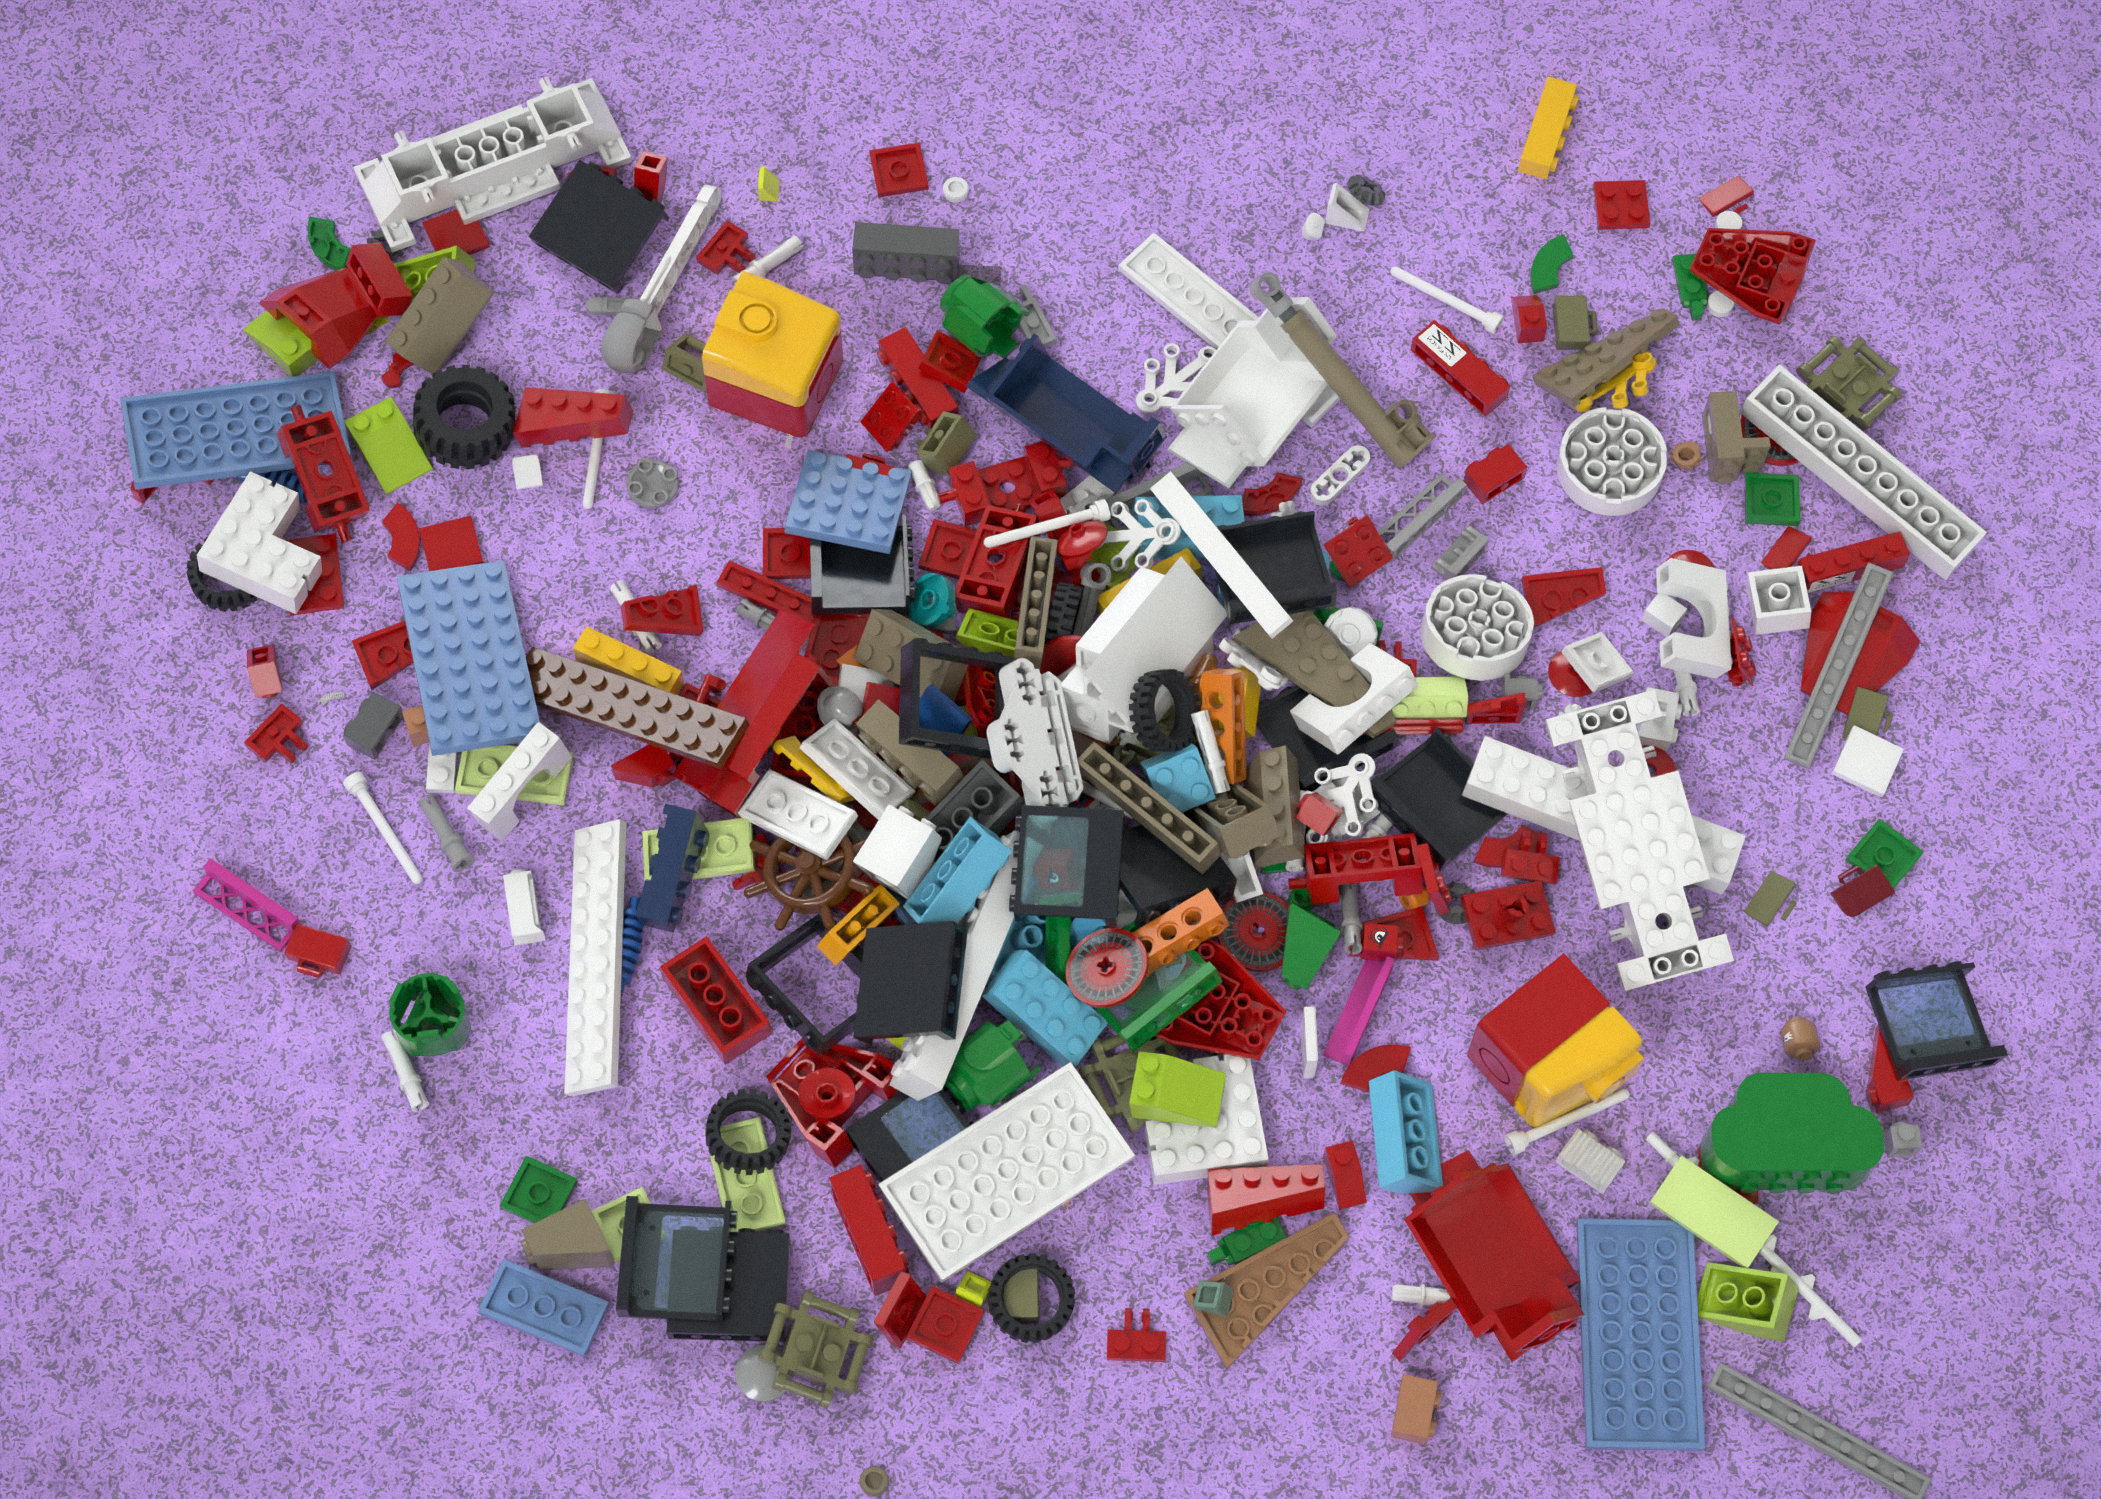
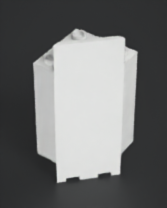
M1291 297L1290 299L1294 302L1292 304L1296 311L1301 309L1307 316V319L1314 324L1328 343L1331 344L1337 335L1311 298ZM1267 308L1258 320H1240L1170 408L1176 416L1177 422L1184 429L1167 451L1197 467L1198 470L1227 488L1232 486L1246 466L1266 465L1328 385L1290 339V335L1286 334L1280 327L1283 323L1279 317L1275 318Z
M1182 557L1176 561L1166 575L1140 567L1076 644V666L1061 683L1071 730L1110 744L1121 729L1134 733L1132 726L1135 725V722H1130L1129 716L1133 715V711L1129 710V704L1134 702L1130 699V694L1135 692L1133 686L1135 683H1139L1137 679L1140 676H1144L1146 672L1176 669L1185 673L1184 677L1188 676L1192 680L1213 654V633L1227 617V613ZM1164 685L1159 688L1155 698L1157 723L1174 703L1169 690Z

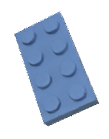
M503 1259L479 1307L478 1313L577 1355L586 1357L610 1304L601 1298Z

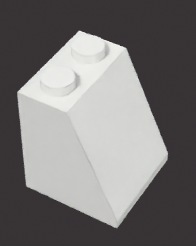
M888 805L853 862L872 880L909 899L928 874L942 837L935 831L937 827L924 818L921 821L914 819V813L903 806L896 809Z

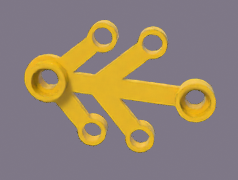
M1644 352L1643 354L1636 353L1632 356L1633 362L1622 370L1623 372L1618 373L1608 382L1598 383L1601 385L1596 387V391L1590 396L1584 394L1579 398L1580 404L1575 407L1576 411L1585 412L1590 410L1593 400L1615 388V394L1611 397L1613 407L1617 409L1626 407L1629 404L1626 394L1628 379L1635 375L1636 381L1632 383L1633 394L1635 396L1646 395L1649 392L1646 381L1647 374L1655 369V358L1649 352Z

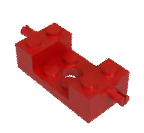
M301 405L294 406L290 410L295 422L281 426L276 435L285 459L291 457L308 502L305 511L314 533L326 529H337L341 543L351 541L353 539L347 525L351 521L365 517L370 508L333 412L331 410L305 418ZM320 463L329 464L332 468V474L329 476L321 475L318 471V465Z
M1040 441L1026 445L1024 447V456L978 470L974 461L948 468L949 484L952 490L937 493L940 504L953 500L956 501L966 527L980 523L986 505L1015 511L1016 504H1023L1028 509L1032 508L1029 500L1050 489H1053L1059 499L1063 498L1066 495L1067 489L1063 468L1075 464L1065 457L1059 458L1053 448ZM1003 483H1012L1015 489L1010 493H1005L1000 489V486Z
M1016 504L1015 511L986 505L955 588V605L958 612L966 614L968 609L971 608L1010 619L1017 601L1014 587L1028 553L1031 536L987 548L984 545V540L990 536L1039 523L1037 515L1025 513L1027 510L1025 505ZM994 554L1003 556L1001 561L997 563H992L989 559Z
M1415 833L1304 844L1305 875L1300 878H1288L1289 890L1306 888L1310 894L1311 905H1325L1339 902L1338 885L1392 879L1395 896L1423 894L1422 879L1424 875ZM1435 863L1439 872V865Z

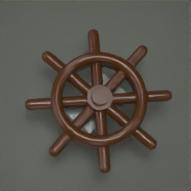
M845 834L839 843L842 849L834 851L828 860L799 847L801 852L799 856L791 854L788 851L795 844L781 837H778L772 845L752 840L749 844L750 849L766 855L764 862L765 880L747 887L744 890V895L747 898H752L770 891L777 902L783 906L774 924L775 929L778 931L785 929L793 912L799 914L820 913L824 927L830 930L835 926L831 909L839 904L852 889L866 895H870L874 890L871 884L857 879L859 867L853 862L867 838L853 844ZM781 862L795 867L779 874ZM796 880L790 895L783 891L781 885Z

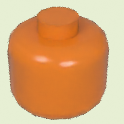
M1424 885L1423 894L1398 896L1401 905L1406 911L1418 907L1424 908L1428 905L1430 899L1427 888Z

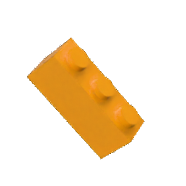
M880 884L835 925L816 947L837 966L865 939L866 928L878 927L892 914L900 903Z

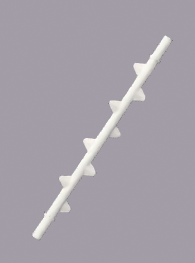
M1653 1131L1646 1140L1666 1159V1163L1669 1162L1674 1167L1680 1157L1676 1151H1673ZM1696 1157L1688 1159L1698 1166L1699 1160ZM1770 1235L1759 1253L1772 1265L1771 1272L1788 1274L1798 1286V1292L1811 1304L1809 1319L1825 1318L1831 1324L1830 1327H1834L1855 1348L1862 1339L1841 1319L1842 1316H1838L1813 1291L1815 1277L1812 1274L1799 1277L1774 1252L1777 1237Z

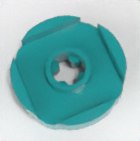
M934 573L921 576L913 585L916 586L915 602H910V612L908 614L919 625L926 628H934L944 623L947 618L954 616L956 612V605L954 604L955 590L949 578ZM932 595H933V596H934L933 602H932L931 605H928V603L932 600Z

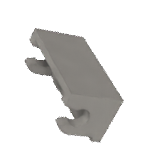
M1467 526L1444 554L1433 563L1431 569L1446 580L1464 575L1485 552L1489 538L1473 527Z

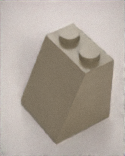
M585 1199L521 1230L525 1238L520 1241L523 1251L530 1265L536 1263L539 1271L603 1268L615 1265L607 1242Z

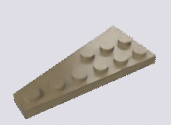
M1664 308L1655 310L1651 315L1631 322L1628 327L1612 332L1598 342L1586 345L1584 349L1575 354L1566 355L1563 360L1543 367L1541 371L1532 375L1533 381L1538 387L1575 408L1580 404L1579 398L1584 394L1590 396L1596 391L1595 386L1598 383L1608 382L1633 362L1632 356L1636 353L1643 354L1648 350V344L1651 341H1659L1679 325L1678 317Z
M1311 610L1288 614L1293 622L1273 639L1259 622L1244 629L1233 638L1234 642L1240 646L1242 644L1253 651V655L1260 660L1264 659L1276 667L1277 672L1309 694H1315L1324 701L1323 703L1329 706L1342 707L1350 705L1361 699L1371 687ZM1388 711L1367 729L1365 733L1375 738L1394 726L1397 720Z

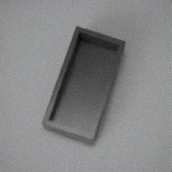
M855 222L852 246L854 275H859L866 279L873 276H882L888 280L910 278L915 282H923L925 280H936L941 284L954 282L958 279L960 259L959 229Z

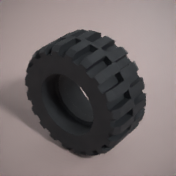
M462 364L461 368H455V365L448 366L444 372L440 369L433 373L432 379L430 377L426 378L422 382V388H419L416 392L413 404L414 434H416V441L420 447H424V452L430 458L435 456L436 462L442 465L449 463L451 468L459 469V466H466V469H475V465L478 464L481 467L486 466L491 458L497 460L502 456V451L508 449L514 436L516 407L514 406L513 394L509 392V387L504 381L499 382V376L493 372L486 373L485 368L477 366L474 369L470 368V365ZM467 404L481 409L489 419L477 428L464 430L448 425L441 419L440 415L451 406Z

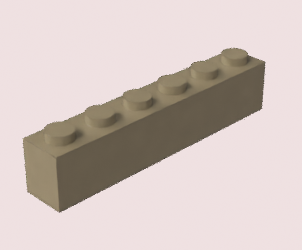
M1031 536L1013 661L1025 658L1033 663L1034 669H1039L1040 671L1058 540Z
M1093 742L1077 759L1081 776L1202 875L1219 858L1221 851L1219 843L1098 744Z

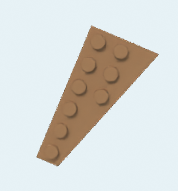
M1335 1212L1206 1280L1223 1282L1233 1289L1227 1317L1192 1308L1198 1285L1184 1292L1186 1301L1226 1370L1349 1240V1235Z

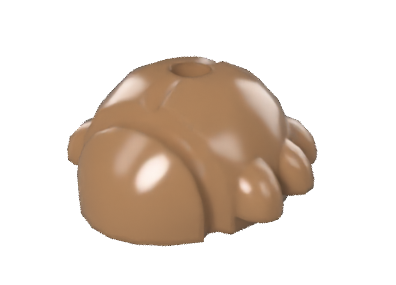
M1691 441L1684 442V444H1676L1675 449L1670 451L1671 456L1669 457L1671 462H1674L1676 466L1684 470H1692L1703 459V456L1700 455L1699 446Z

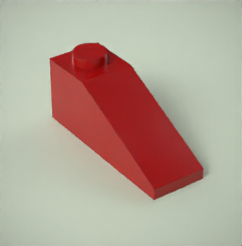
M1879 1025L1875 1028L1867 1084L1868 1089L1865 1091L1868 1104L1870 1106L1874 1105L1876 1113L1907 1106L1914 1098L1908 1079L1898 1081Z

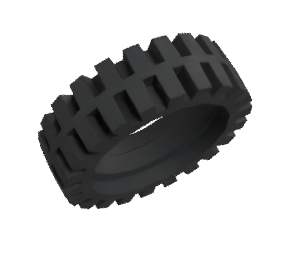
M198 543L195 546L196 552L192 551L190 554L191 561H187V577L193 593L197 599L199 598L201 603L205 606L208 605L211 609L216 610V608H219L220 611L226 612L229 608L231 611H238L237 607L239 606L244 609L248 607V602L254 603L257 601L256 596L241 589L231 593H218L210 590L203 582V572L199 571L197 554L203 545Z
M1058 582L1049 615L1044 644L1055 638L1071 636L1073 634L1083 587Z
M1161 669L1144 673V676H1140L1137 679L1139 683H1135L1133 686L1135 692L1130 694V699L1134 701L1132 704H1129V710L1133 711V715L1129 716L1130 722H1135V725L1132 726L1133 732H1139L1136 736L1138 741H1143L1142 745L1153 752L1182 750L1190 745L1189 742H1193L1195 739L1196 729L1191 714L1201 711V705L1196 706V702L1200 699L1198 694H1193L1196 688L1194 684H1190L1191 679L1188 676L1184 677L1185 673L1176 669ZM1162 685L1169 690L1174 700L1176 711L1175 724L1168 737L1161 731L1155 715V698Z
M745 1089L738 1090L737 1095L732 1091L727 1093L726 1099L722 1096L718 1100L717 1105L714 1104L711 1108L705 1130L706 1146H708L710 1155H715V1162L718 1164L723 1162V1168L728 1171L733 1167L736 1174H740L741 1170H746V1175H752L753 1170H756L757 1174L764 1173L765 1168L768 1170L774 1168L775 1162L779 1164L783 1155L787 1152L791 1137L790 1117L788 1112L785 1113L783 1104L777 1105L778 1099L774 1096L768 1099V1093L762 1091L760 1095H756V1089H750L749 1094L745 1093ZM740 1111L761 1113L772 1121L776 1130V1138L769 1148L761 1152L743 1153L736 1151L725 1144L721 1138L720 1128L722 1122L727 1116Z
M1029 1253L1027 1256L1022 1254L1008 1260L994 1275L988 1293L989 1313L993 1316L995 1325H999L1000 1331L1004 1334H1009V1338L1014 1340L1020 1339L1024 1343H1028V1341L1038 1343L1041 1340L1050 1339L1067 1324L1075 1305V1288L1072 1286L1073 1281L1071 1277L1066 1274V1269L1063 1266H1058L1056 1260L1052 1259L1051 1261L1045 1255L1036 1256V1253ZM1037 1269L1039 1273L1050 1278L1058 1289L1060 1299L1058 1311L1052 1319L1044 1324L1034 1326L1021 1324L1012 1318L1005 1308L1003 1300L1005 1285L1013 1275L1022 1270Z

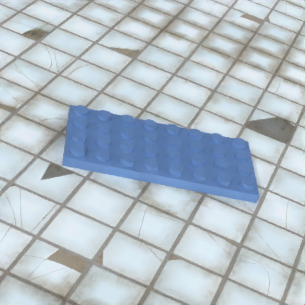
M334 371L120 398L135 490L248 475L250 471L259 474L295 469L291 457L285 459L276 433L281 426L295 422L290 408L297 407V405H301L305 418L332 410L351 459ZM320 463L318 466L327 465V463Z
M505 561L397 576L432 756L522 742L540 721Z
M1577 1219L1578 1277L1581 1280L1579 1282V1304L1585 1314L1580 1318L1585 1448L1596 1450L1704 1451L1705 1434L1694 1234L1674 1220Z

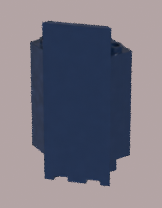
M1035 333L1030 339L1027 338L1023 341L1019 348L1020 352L1014 360L1002 359L972 378L966 385L970 390L1114 493L1121 489L1125 481L1130 483L1140 476L1144 466L1150 469L1154 465L1151 457L1167 438L1158 420L1151 416L1147 422L1134 412L1130 415L1051 359L1039 336Z

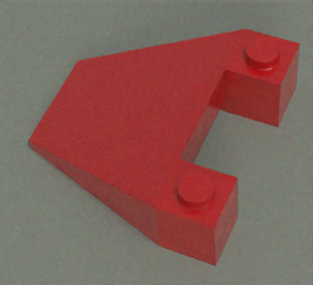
M801 1038L771 1070L766 1078L815 1155L836 1168L854 1148L847 1134L841 1128L842 1125L872 1093L886 1102L901 1092L889 1085L893 1077L891 1070L895 1063L881 1054L840 1044H835L821 1056L814 1050L806 1047L781 1075L773 1081L805 1046ZM821 1068H835L845 1072L852 1079L855 1086V1099L852 1106L844 1114L835 1118L821 1119L811 1116L801 1107L798 1099V1089L802 1080L812 1071ZM826 1096V1097H824L823 1099H824V1100H828V1099H831L832 1097Z

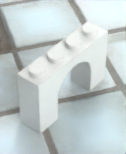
M1670 558L1656 568L1657 593L1682 598L1694 605L1703 619L1704 635L1703 637H1695L1674 632L1660 642L1661 667L1717 679L1731 670L1732 665L1726 570Z
M1369 643L1350 659L1367 683L1371 685L1368 692L1361 699L1347 706L1333 707L1309 694L1290 710L1299 730L1337 755L1419 686L1408 665L1372 643Z
M538 722L468 806V810L481 827L502 842L520 822L514 814L513 808L518 795L527 782L541 770L556 778L572 756L561 739Z

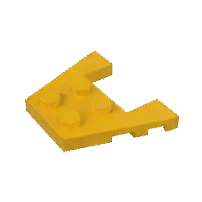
M857 734L855 735L858 740L863 744L865 743ZM796 736L775 742L772 747L773 750L779 755L783 752L792 760L790 763L792 767L797 771L803 770L812 777L811 783L828 798L840 804L856 800L800 749L801 743Z

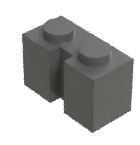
M372 692L370 697L364 699L360 704L359 713L355 719L347 723L343 736L347 746L375 760L387 743L386 740L390 734H393L403 719V713L400 705Z

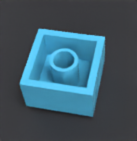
M1189 742L1190 745L1182 750L1164 752L1139 762L1148 786L1181 813L1216 798L1198 749L1191 742Z

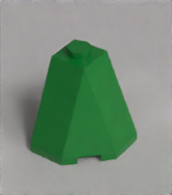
M1293 901L1289 904L1281 974L1285 977L1284 983L1298 991L1300 987L1307 990L1341 931L1337 925L1309 909H1302L1299 904Z

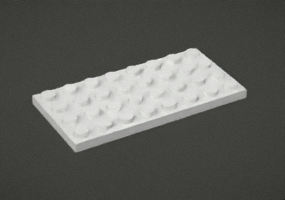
M1070 1062L878 1184V1188L940 1281L943 1282L1133 1160L1135 1155Z

